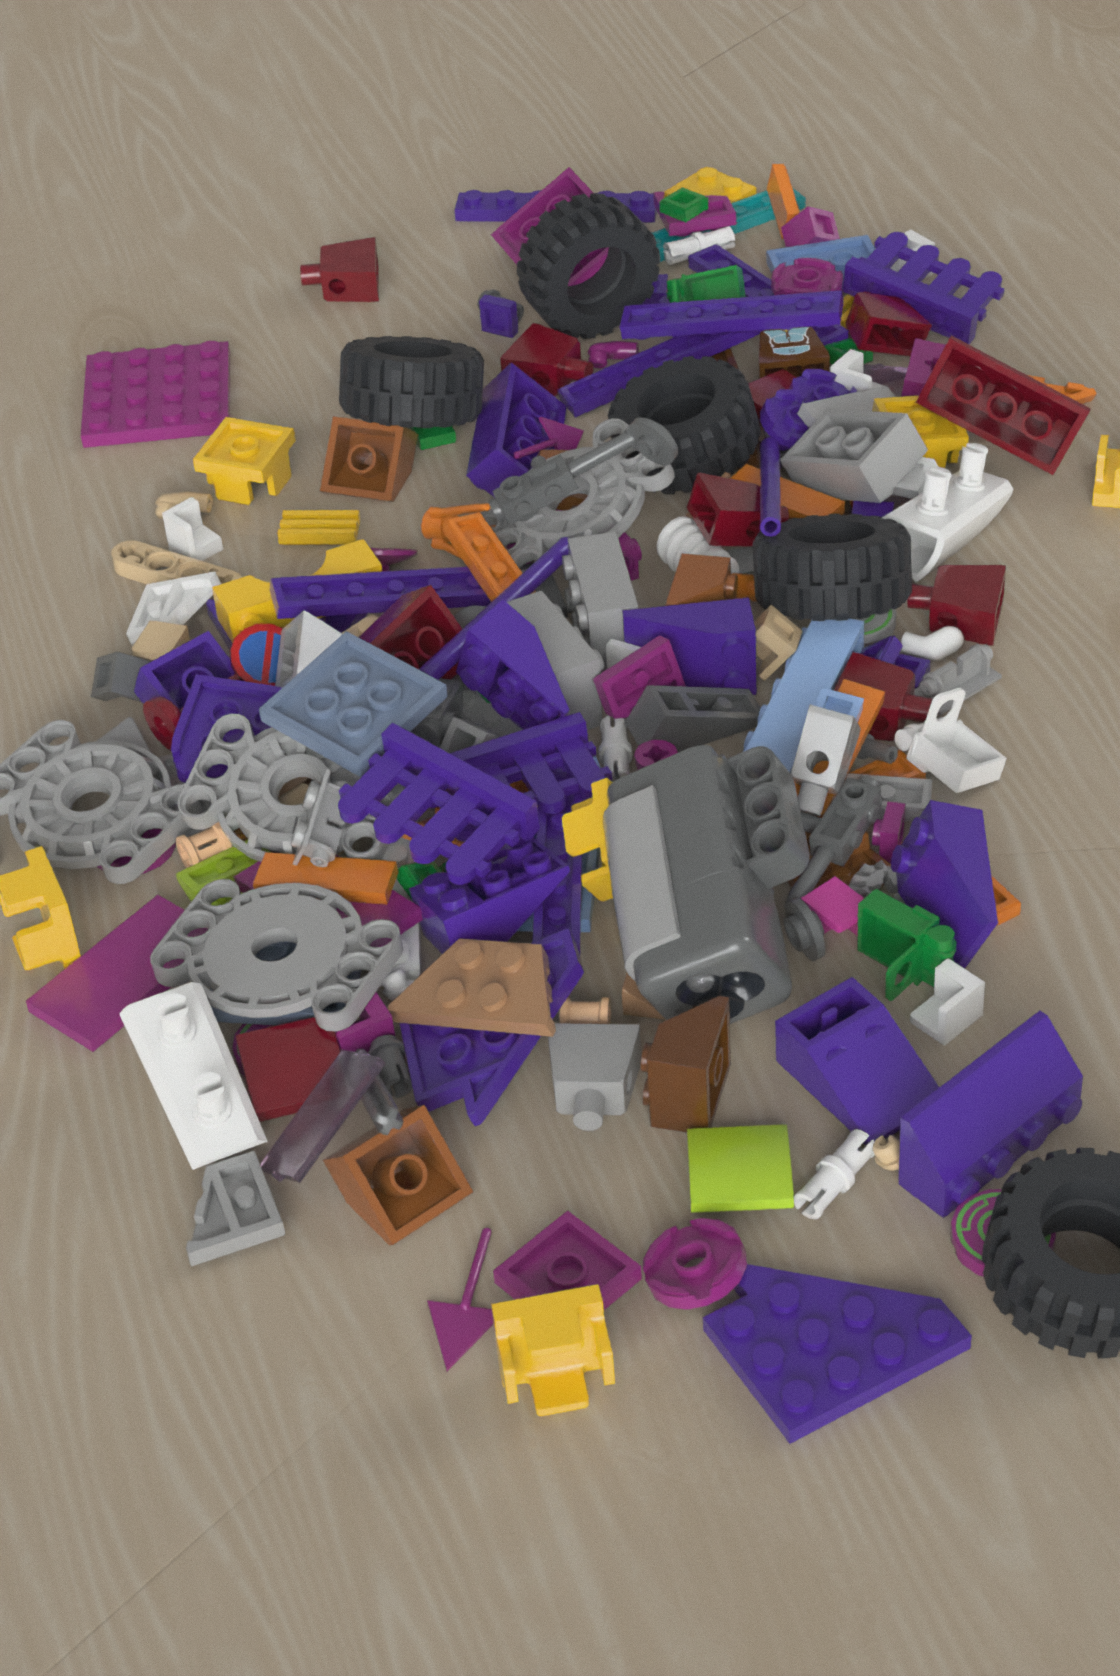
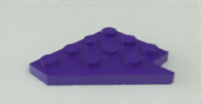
M569 928L530 943L542 945L548 955L550 974L547 981L552 989L553 1002L549 1003L552 1020L584 974L576 940ZM400 1023L417 1106L425 1105L427 1111L430 1112L464 1098L467 1115L475 1127L481 1125L541 1036Z
M747 1264L740 1283L734 1288L740 1299L703 1317V1331L789 1444L971 1349L972 1335L940 1298Z

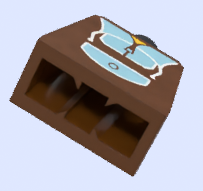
M796 327L790 330L768 329L760 332L759 379L782 369L796 378L802 376L803 371L806 369L829 371V353L813 327Z

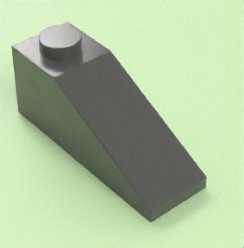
M647 685L625 723L638 746L650 740H664L673 744L679 753L688 748L704 745L757 727L761 708L749 689Z

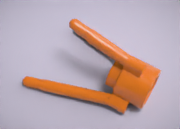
M489 503L445 508L431 506L422 518L421 530L423 536L426 539L432 540L431 547L433 549L444 550L462 559L453 545L448 543L450 541L443 532L444 520L459 517L457 515L490 510Z

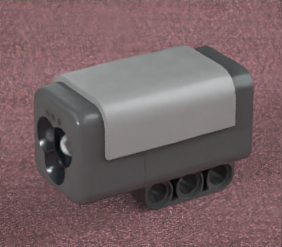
M698 745L612 782L607 789L609 806L603 814V828L624 966L628 975L636 982L640 994L666 1020L718 996L729 997L730 1024L785 1002L792 991V979L779 914L775 906L773 887L799 876L809 863V849L795 782L789 771L773 751L764 746L754 747L726 758L724 754L718 755L709 745Z

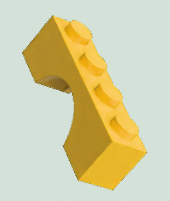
M361 539L326 550V558L323 565L310 576L382 572V564L365 540ZM248 575L212 587L218 621L232 643L235 637L247 627L255 624H273L284 628L295 619H277L269 590L270 582H265Z

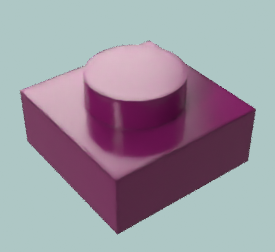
M888 801L883 819H876L874 822L872 845L880 846L879 855L891 864L895 847L901 845V842L904 841L906 804Z

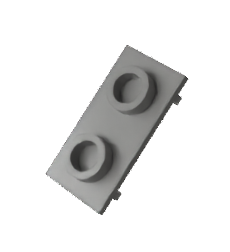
M986 644L971 646L967 652L957 657V664L950 661L934 672L925 674L920 687L915 689V695L934 699L940 693L962 688L966 692L965 701L1002 678L1000 673L990 667V660L993 658L992 649ZM953 700L945 702L940 707L938 714L942 715L949 711L953 706Z
M326 768L319 784L311 781L307 789L302 807L309 809L306 822L299 819L290 842L291 846L297 848L292 865L297 866L302 855L310 857V862L318 867H327L328 863L335 859L342 830L327 825V821L341 826L345 823L340 817L338 802L341 799L339 790L346 782L336 781L334 784L327 782L330 769Z

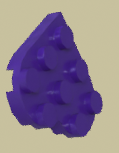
M806 369L803 371L802 376L792 380L789 389L778 390L774 397L765 400L760 411V422L769 437L779 442L780 451H786L791 449L809 429L797 414L802 404L858 392L857 389L853 386L849 391L844 385L836 382L835 378L837 375L835 373L821 369Z
M196 674L172 737L171 753L178 779L186 783L213 725L222 716L231 713L245 716L250 722L254 736L265 729L271 728V726L261 721L259 708L281 690L282 687ZM241 729L230 730L223 736V741L227 743L237 742L243 737L245 731ZM224 764L213 765L206 772V777H221L226 773L228 766Z

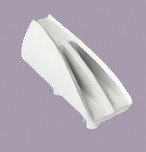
M967 443L966 447L962 446L960 470L951 475L949 470L941 467H930L929 471L925 470L923 493L882 517V519H892L897 523L903 524L911 536L912 578L915 583L932 572L977 536L994 519L1011 497L1014 489L1007 479L984 472L986 454H988L987 447L977 443Z
M190 982L129 1004L119 1013L192 1170L267 1142V1138L200 983Z

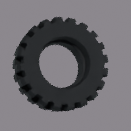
M592 193L589 198L586 194L572 196V201L562 200L555 204L556 208L550 213L545 211L539 217L541 221L537 226H531L527 232L528 240L526 243H522L519 251V256L522 260L517 262L518 284L521 292L526 297L525 299L550 328L575 338H579V335L582 339L596 338V334L600 333L602 336L613 333V328L620 326L624 306L643 305L646 298H651L654 292L653 281L658 280L660 268L657 264L660 263V253L656 247L657 241L653 234L620 200L614 197H606L604 194ZM609 247L603 265L591 278L580 284L568 286L572 271L586 255L597 249Z
M382 336L356 339L348 342L341 352L339 403L343 411L349 414L350 417L360 418L369 423H380V425H395L406 428L451 427V425H464L466 422L474 421L482 410L484 359L476 348L444 339L437 340L428 337L417 338L412 336Z
M693 356L683 357V360L675 362L673 359L663 362L662 366L656 368L652 366L644 370L643 375L638 378L634 376L627 382L626 388L620 389L615 395L614 402L611 403L607 415L608 419H620L628 425L636 418H646L661 424L670 432L677 444L678 455L671 463L675 474L672 483L660 490L664 494H675V491L692 492L697 473L721 477L727 472L732 476L737 467L742 468L748 462L750 455H753L759 442L761 430L745 376L728 362L721 359L717 362L714 358L705 356L701 359H695ZM620 434L612 435V436H611V439H614L615 437L619 436ZM632 452L625 459L633 458L639 455L640 452ZM663 468L653 469L646 476L655 475L661 472Z
M829 514L826 516L811 515L806 516V518L787 519L786 522H781V530L776 536H766L760 530L753 541L755 598L764 610L772 605L784 616H789L791 619L796 620L812 619L813 621L836 619V621L848 620V618L858 617L861 619L870 617L873 614L881 615L887 613L890 609L901 607L912 592L911 536L903 524L897 523L892 519H882V517L874 515Z
M1079 1147L1073 1154H1067L1066 1149L1049 1152L1046 1154L1045 1161H1042L1040 1157L1033 1158L1021 1166L1020 1172L1009 1176L1003 1184L1001 1194L997 1195L982 1251V1261L985 1264L983 1276L986 1287L991 1292L995 1291L993 1301L1003 1315L1011 1313L1013 1315L1012 1325L1025 1336L1031 1332L1039 1337L1038 1344L1051 1350L1056 1345L1068 1349L1069 1356L1085 1358L1087 1352L1097 1353L1098 1359L1117 1357L1120 1349V1273L1096 1274L1075 1268L1057 1256L1049 1247L1044 1237L1054 1232L1084 1231L1101 1236L1120 1249V1154L1113 1151H1108L1107 1155L1095 1154L1094 1148Z

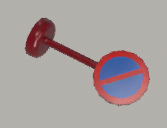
M255 624L243 629L235 637L230 650L231 667L235 674L227 679L275 686L281 631L283 628L273 624ZM154 696L143 704L145 720L157 740L171 751L172 737L183 707L179 709L169 699L162 696Z

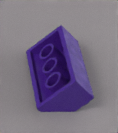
M510 363L483 388L482 410L476 420L466 476L477 488L485 490L495 498L492 491L499 488L505 479L511 476H521L532 469L531 461L537 456L539 451L519 459L514 458V453L549 440L538 418L544 417L564 424L567 406L513 363ZM552 446L544 450H555L554 446Z
M1039 1010L901 1117L898 1185L942 1218L949 1215L971 1195L978 1193L992 1179L1003 1177L1017 1159L1029 1150H1037L1052 1131L1062 1123L1068 1124L1072 1122L1079 1114L1083 1103L1081 1099L1083 1075L1048 1015Z

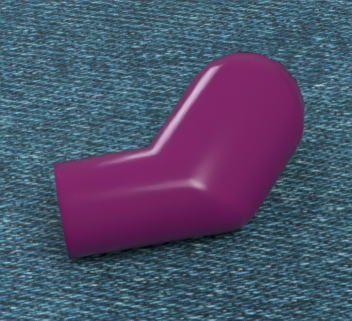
M628 341L594 343L587 351L589 355L588 361L593 363L594 368L601 369L607 366V359L624 360L638 354L639 344L638 342Z

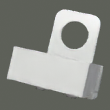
M956 688L936 695L932 700L926 721L921 724L907 725L904 729L898 730L894 738L896 746L900 750H909L906 757L908 761L923 773L930 771L955 793L999 780L1007 759L965 726L961 720L957 721L966 694L962 688ZM953 700L950 712L945 717L936 718L940 707L945 702Z

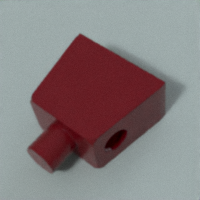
M375 237L324 245L320 248V263L300 265L302 286L321 284L323 299L327 302H379V263Z
M868 291L858 292L855 295L846 320V327L859 350L911 357L915 338L926 340L932 326L928 320L903 299L872 294Z
M532 323L500 357L501 371L510 363H513L553 396L559 395L558 390L569 385L573 380L578 381L593 374L594 370L592 362L581 360V347L577 338L537 323Z
M697 473L686 508L708 545L753 547V541L761 530L760 486L754 483ZM781 506V522H786L789 518L788 509L786 506Z
M942 565L938 567L934 586L912 584V592L907 600V608L929 610V630L932 633L946 626H954L963 633L965 641L994 646L1004 601L1006 565Z
M852 652L834 691L838 692L843 680L847 679L885 692L882 707L868 733L874 737V740L894 741L896 732L904 728L907 720L920 723L926 721L933 699L915 695V674L912 670Z

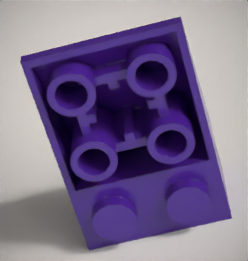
M502 599L468 629L456 673L469 689L478 691L490 701L492 707L500 716L509 718L522 730L567 716L569 707L535 626Z
M520 837V840L513 847L505 844L488 862L491 871L484 879L476 875L469 883L456 885L449 881L447 872H439L427 876L421 884L409 888L413 903L421 907L423 920L419 923L423 935L443 954L458 939L507 942L570 872L569 865L533 837L530 841H527Z
M853 977L775 1020L776 1061L850 1131L857 1129L867 1133L869 1137L863 1142L864 1145H867L871 1140L875 1141L882 1135L886 1139L889 1135L900 1131L901 1117L939 1088L884 1004Z

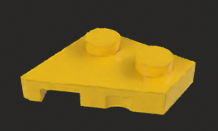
M707 166L664 191V196L667 197L683 187L703 196H727L731 203L757 194L755 186Z

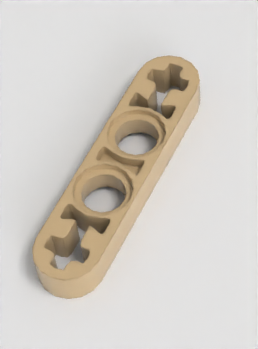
M124 541L114 546L111 550L115 572L122 577L144 584L209 572H216L221 584L242 578L235 571L139 541ZM162 567H169V568L164 569V570H157V571L155 570V569L162 568Z

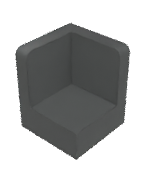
M121 652L97 657L91 697L102 701L124 697L141 702L134 693V687L139 669L151 661Z

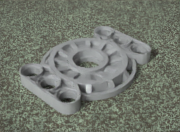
M616 418L605 420L593 431V447H582L560 454L567 464L606 443L604 441L608 437L615 434H623L627 431L629 425L623 420ZM633 446L575 477L574 480L578 489L537 510V513L527 521H517L509 525L506 519L499 523L493 510L480 513L489 526L496 525L493 531L503 546L513 542L516 543L513 548L507 551L520 569L524 564L538 560L562 537L575 538L616 531L619 538L629 529L639 515L645 500V491L656 492L668 487L672 483L675 474L671 464H657L647 459L641 453L633 458L625 459L630 453L638 451ZM557 454V455H555V456H552V457L546 459V461H549V460L553 459L554 457H556V456H558V455H560V454ZM663 468L661 472L655 475L646 476L653 469ZM577 493L588 495L577 507L566 511H556L558 504L564 498Z
M231 713L222 716L213 725L181 791L177 804L181 816L188 827L203 830L210 828L219 821L222 831L235 848L249 858L262 862L265 854L264 851H261L262 847L273 852L296 854L297 848L291 846L290 842L299 819L306 822L309 809L303 808L302 804L285 805L279 802V791L285 783L298 777H308L319 784L326 768L330 769L327 782L332 784L336 781H343L353 786L361 777L273 727L265 729L254 736L249 720L243 715ZM241 729L245 731L243 737L237 742L227 743L223 741V736L230 730ZM224 764L228 766L226 773L221 777H206V772L213 765ZM397 784L382 800L391 803L406 787ZM198 800H208L211 802L210 807L204 813L191 814L188 812L190 806ZM368 814L358 823L351 824L345 822L343 826L327 821V825L342 830L336 855L344 850L347 858L381 860L389 844L381 843L376 839L373 827L376 818ZM240 828L248 838V843L246 844L238 838L233 831ZM361 837L375 839V844L368 851L357 852L352 849L353 843Z
M55 720L47 723L0 764V790H9L5 796L0 798V816L8 814L11 832L21 850L25 852L34 849L36 844L42 846L44 850L48 851V853H45L51 867L80 869L101 865L105 877L110 882L125 884L139 877L176 842V837L183 835L190 829L184 822L180 811L171 809L178 802L185 784L172 786L168 770L156 755L146 748L129 742L107 740L80 744L75 727L70 721ZM61 736L69 737L62 744L49 745L55 738ZM39 763V765L31 771H19L23 766L27 764ZM159 772L164 783L154 778L153 774ZM103 792L110 796L104 804L93 810L82 812L71 810L74 802L84 794ZM201 800L194 802L188 812L191 814L203 813ZM25 822L26 828L23 835H21L18 824ZM153 828L162 829V832L156 837L150 839L141 837L147 830ZM123 856L132 857L131 861L124 866H111L112 862L117 858Z
M219 879L206 884L199 891L153 950L150 962L156 980L160 984L175 987L189 981L200 983L210 1005L228 1014L249 1018L278 1017L299 1012L312 1006L316 1023L320 1028L326 1031H340L351 1026L359 1017L402 955L403 943L399 927L394 922L379 919L362 926L360 916L351 903L338 893L326 888L303 883H284L252 889L241 894L236 882L229 879ZM219 898H232L231 901L224 905H211L213 901ZM336 908L340 909L348 917L342 919ZM208 928V931L200 936H187L190 931L195 929ZM376 939H392L389 944L382 947L369 946ZM293 942L297 944L295 950L281 960L270 962L262 961L255 957L262 948L272 943ZM171 960H184L181 965L175 968H163V965ZM356 970L369 971L361 979L351 980L346 978L351 972ZM343 1002L346 1004L338 1012L328 1013L323 1011L331 1003Z

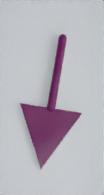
M539 417L538 419L549 440L516 451L513 456L515 459H519L554 446L555 450L576 449L584 430Z
M488 1227L483 1228L460 1305L427 1300L446 1372L494 1324L492 1309L470 1306L492 1234L491 1229Z

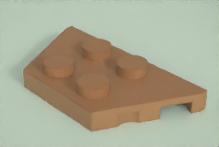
M458 939L387 1007L392 1015L393 1022L549 1037H553L556 1032L549 1004L553 1002L552 989L547 981L550 974L549 959L543 946L540 944Z

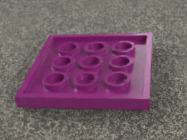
M205 341L201 344L184 346L172 344L164 348H135L130 351L114 353L101 351L86 357L80 435L83 448L208 436L214 433L225 417H230V348L228 341Z

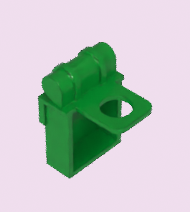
M737 265L691 275L682 274L681 278L667 281L668 292H666V296L669 299V303L746 297L743 271Z
M874 889L858 904L857 951L888 968L885 981V998L893 1001L913 982L916 986L921 982H925L934 987L935 968L947 958L953 961V955L956 952L954 930L949 926L939 925L940 917L916 905L912 909L880 890ZM897 974L904 977L902 981L895 985Z

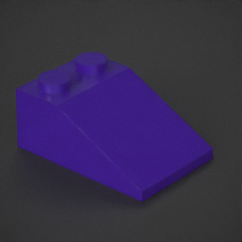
M749 598L622 610L624 642L642 647L659 635L668 639L686 687L749 689L752 695H757L756 629Z
M208 630L142 666L138 672L134 693L143 704L154 696H162L172 701L181 709L185 705L196 674L227 679L235 674L231 667L230 658Z
M930 800L921 815L913 819L909 833L903 843L895 847L891 858V869L896 873L898 893L907 906L912 909L916 905L940 917L939 925H946L954 930L956 952L953 955V961L965 969L998 924L983 810Z

